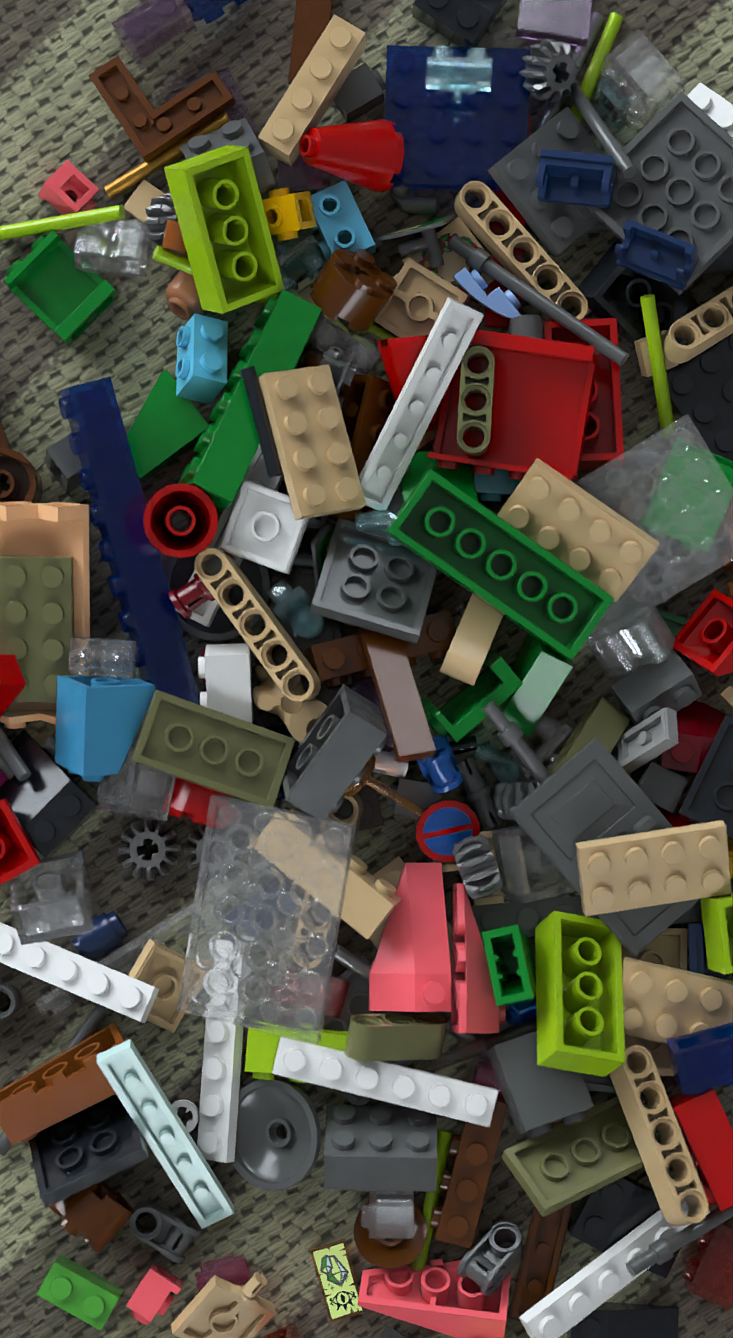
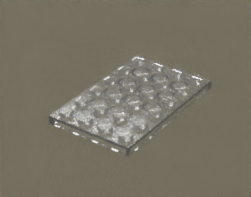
M688 413L577 480V482H574L577 486L660 542L657 550L617 603L614 601L611 603L578 652L733 560V488Z
M218 794L210 796L178 1011L312 1044H317L321 1041L356 825L327 818H314L309 814Z

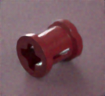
M197 573L194 574L192 581L179 590L172 589L168 592L172 603L185 619L190 618L192 611L206 601L215 600Z

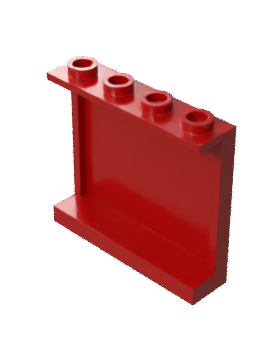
M477 329L467 350L474 346L486 347L493 354L495 361L489 447L483 455L476 458L466 457L457 447L460 362L441 400L433 453L428 452V458L438 460L437 467L459 470V464L473 465V473L494 476L495 469L509 471L508 478L522 480L535 460L539 458L570 481L577 482L599 350L594 346ZM477 357L471 359L467 367L472 373L481 374L488 369V364L483 358ZM471 394L465 400V404L470 410L478 411L484 408L486 401L479 394ZM472 430L465 433L463 441L468 447L476 448L484 442V437L480 432Z

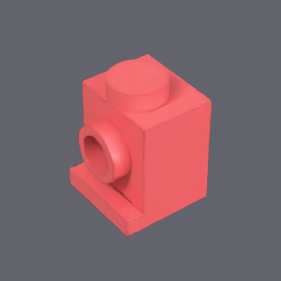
M66 160L43 184L38 197L42 201L45 199L61 215L95 209L97 204L93 200L100 189L70 161ZM68 195L73 196L75 202Z
M153 1262L126 1305L131 1309V1316L145 1325L152 1321L156 1313L163 1317L175 1298L169 1293L172 1291L177 1295L184 1282Z

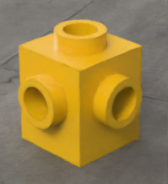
M289 187L268 191L269 199L262 200L271 236L276 235L278 242L299 238L298 230L317 227L310 191L290 194Z

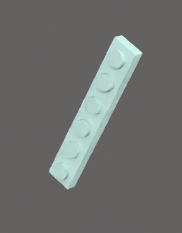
M131 1039L98 1054V1066L200 1227L203 1229L233 1215L234 1204Z

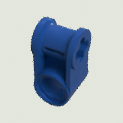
M439 735L432 738L436 749L434 757L416 759L424 778H427L432 791L444 793L459 786L463 781V777L447 737L442 738Z

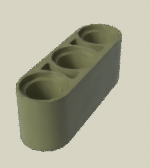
M482 346L469 348L461 361L457 447L463 455L470 458L480 457L487 451L491 435L495 361L491 351ZM483 358L488 364V369L481 374L472 373L467 367L471 359ZM471 394H479L484 397L486 405L481 410L473 411L466 406L465 400ZM475 430L480 432L484 437V442L476 448L468 447L463 441V436L468 431Z
M602 695L597 697L581 717L551 766L549 773L552 775L595 737L611 753L627 727L630 718Z
M427 1012L353 1015L350 1019L345 1055L351 1059L363 1062L438 1059L442 1053L447 1019L441 1015Z

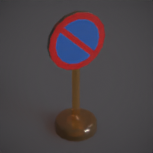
M372 755L365 764L366 769L360 781L355 785L351 784L344 793L348 797L353 796L367 784L418 816L419 818L415 824V838L419 848L429 858L439 862L456 861L452 851L454 844L462 841L464 838L480 835V824L476 813L466 803L456 799H441L429 804L423 810L373 778L371 775L376 765L375 755Z

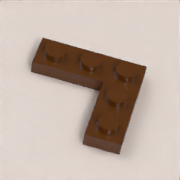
M119 56L88 75L146 163L236 104L215 70L155 110Z

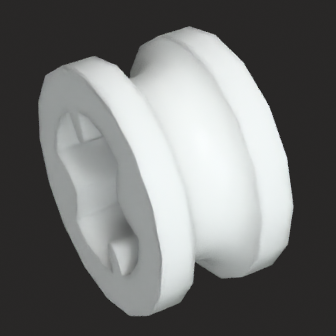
M181 1099L175 1101L172 1107L176 1113H178L179 1107H186V1113L188 1111L192 1112L193 1118L189 1119L185 1126L187 1131L191 1132L199 1121L198 1108L189 1100Z

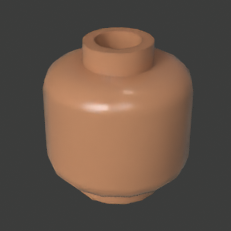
M180 270L165 291L168 308L177 317L186 321L190 320L194 313L204 316L207 310H202L193 275Z

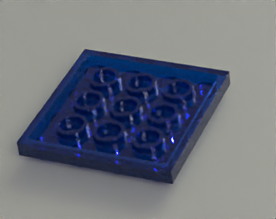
M387 45L385 119L394 121L397 124L393 127L396 132L402 133L404 139L403 166L400 174H394L389 182L394 183L392 188L461 190L470 181H480L486 184L492 191H502L487 170L528 138L529 91L522 87L527 77H523L519 72L526 68V62L522 57L530 56V49L476 47L472 49L470 47Z

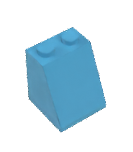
M126 673L57 676L55 763L67 768L68 773L79 774L82 776V780L89 782L104 781L106 775H118L155 691V685Z

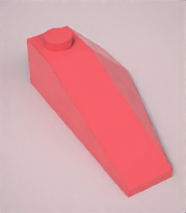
M404 863L396 887L397 892L395 893L401 900L389 914L386 926L383 928L380 937L381 942L375 961L372 962L369 972V1011H451V967L442 863Z
M455 883L452 886L451 1032L499 1033V1025H505V1005L496 1006L485 948L464 883Z
M442 1259L430 1260V1265H425L419 1271L408 1265L397 1269L375 1268L363 1270L358 1306L455 1338H504L511 1272L492 1295L485 1296L481 1292L479 1285L468 1277L462 1278L458 1275L457 1268L461 1260L444 1263Z

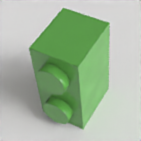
M60 1254L52 1265L37 1295L101 1331L120 1298L123 1289Z

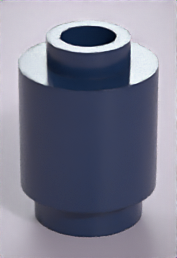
M113 910L107 915L103 912L75 929L76 938L72 940V943L80 956L85 958L89 956L92 961H95L122 944V939L129 934L119 916Z

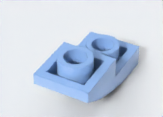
M464 267L453 276V279L470 297L491 312L509 320L521 316L517 309L522 305L509 289L503 293L500 287H498L487 296L483 290L488 285L475 269L469 273Z

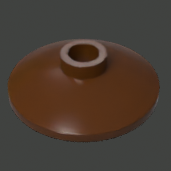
M384 1195L369 1201L358 1213L354 1224V1240L358 1251L369 1263L384 1269H397L413 1262L422 1252L427 1239V1225L420 1209L410 1200L397 1195ZM389 1229L394 1230L397 1233V1238L393 1241L386 1240L383 1236L385 1231Z

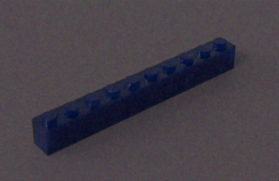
M111 377L60 390L62 397L58 399L59 409L62 417L69 420L72 431L68 435L70 448L74 455L79 456L82 467L78 471L81 486L84 491H89L92 505L89 506V515L94 527H99L102 541L98 543L99 551L103 561L108 562L112 576L108 578L109 586L113 596L119 598L122 611L118 613L123 632L129 634L132 647L128 648L131 663L134 668L139 669L141 680L155 685V690L200 705L198 689L176 610L168 595L170 589L160 553L149 542L145 534L143 515L146 503Z

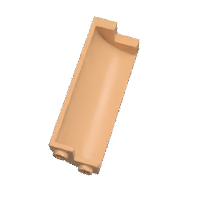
M32 501L0 502V555L73 556L74 675H91L89 505L68 502H49L45 504L32 503ZM12 702L0 717V722L4 723L5 728L20 729L26 727V722L42 720L55 724L56 729V703Z

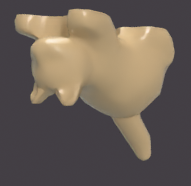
M256 666L255 673L261 684L253 688L252 700L259 709L278 715L285 723L292 737L298 742H302L325 711L327 705L316 698L309 701L296 702L289 700L282 693L263 666ZM298 675L294 679L293 688L297 694L304 695L306 691L304 690L301 677Z

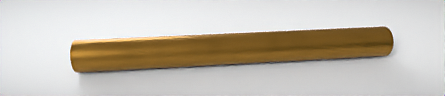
M224 112L149 162L141 163L104 186L106 193L113 199L183 155L180 148L181 145L189 142L195 136L206 135L222 128L224 124L231 121L229 116Z

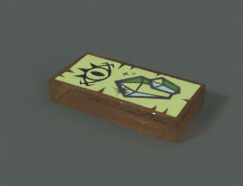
M346 1239L310 1248L330 1322L366 1312L365 1308L358 1306L360 1288Z

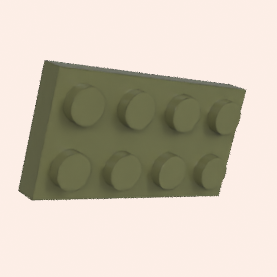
M0 555V655L15 654L26 684L13 702L57 703V676L74 675L73 556Z
M155 690L131 762L272 810L296 739Z
M618 1096L584 1112L586 1119L569 1126H565L564 1122L552 1127V1131L536 1138H529L504 1150L503 1161L542 1217L644 1167ZM654 1131V1137L658 1143H661V1139Z

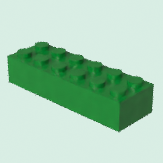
M284 289L275 299L269 297L266 304L259 310L253 326L258 329L254 328L250 337H247L238 355L243 361L239 360L235 369L231 370L227 378V384L224 386L228 393L224 392L209 416L208 420L214 423L213 425L209 424L194 448V452L199 455L198 457L194 456L191 463L187 464L179 480V483L193 485L204 491L213 501L218 516L233 502L260 444L240 370L254 366L259 378L265 373L294 369L322 310Z
M432 469L425 472L384 531L565 659L573 660L615 599Z

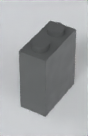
M537 1031L494 1045L487 1051L518 1136L529 1133L531 1139L552 1131L551 1124L562 1120L565 1126L572 1125L586 1119L584 1112L594 1107L581 1073L537 1066Z

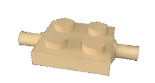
M409 257L400 272L393 277L397 282V287L375 319V322L398 337L429 335L448 297L466 305L470 296Z
M255 1272L244 1286H239L214 1275L172 1322V1335L179 1338H254L276 1314L273 1302L256 1295L267 1284L266 1277L263 1274L259 1275V1272Z

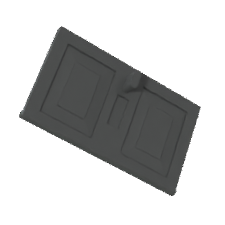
M597 737L592 739L536 789L508 811L580 896L576 843L674 828ZM700 899L604 913L597 916L629 953L635 957L645 946Z

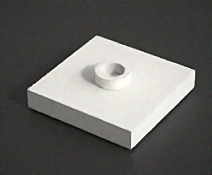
M243 479L218 549L289 574L309 518L295 521L289 495Z

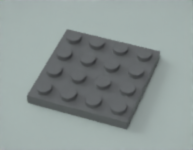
M680 91L623 148L636 167L637 173L634 177L626 179L617 168L611 208L585 207L622 242L625 237L623 227L627 219L695 245L700 259L686 286L687 288L733 243V138L688 96ZM671 287L678 295H680L683 292L679 289Z

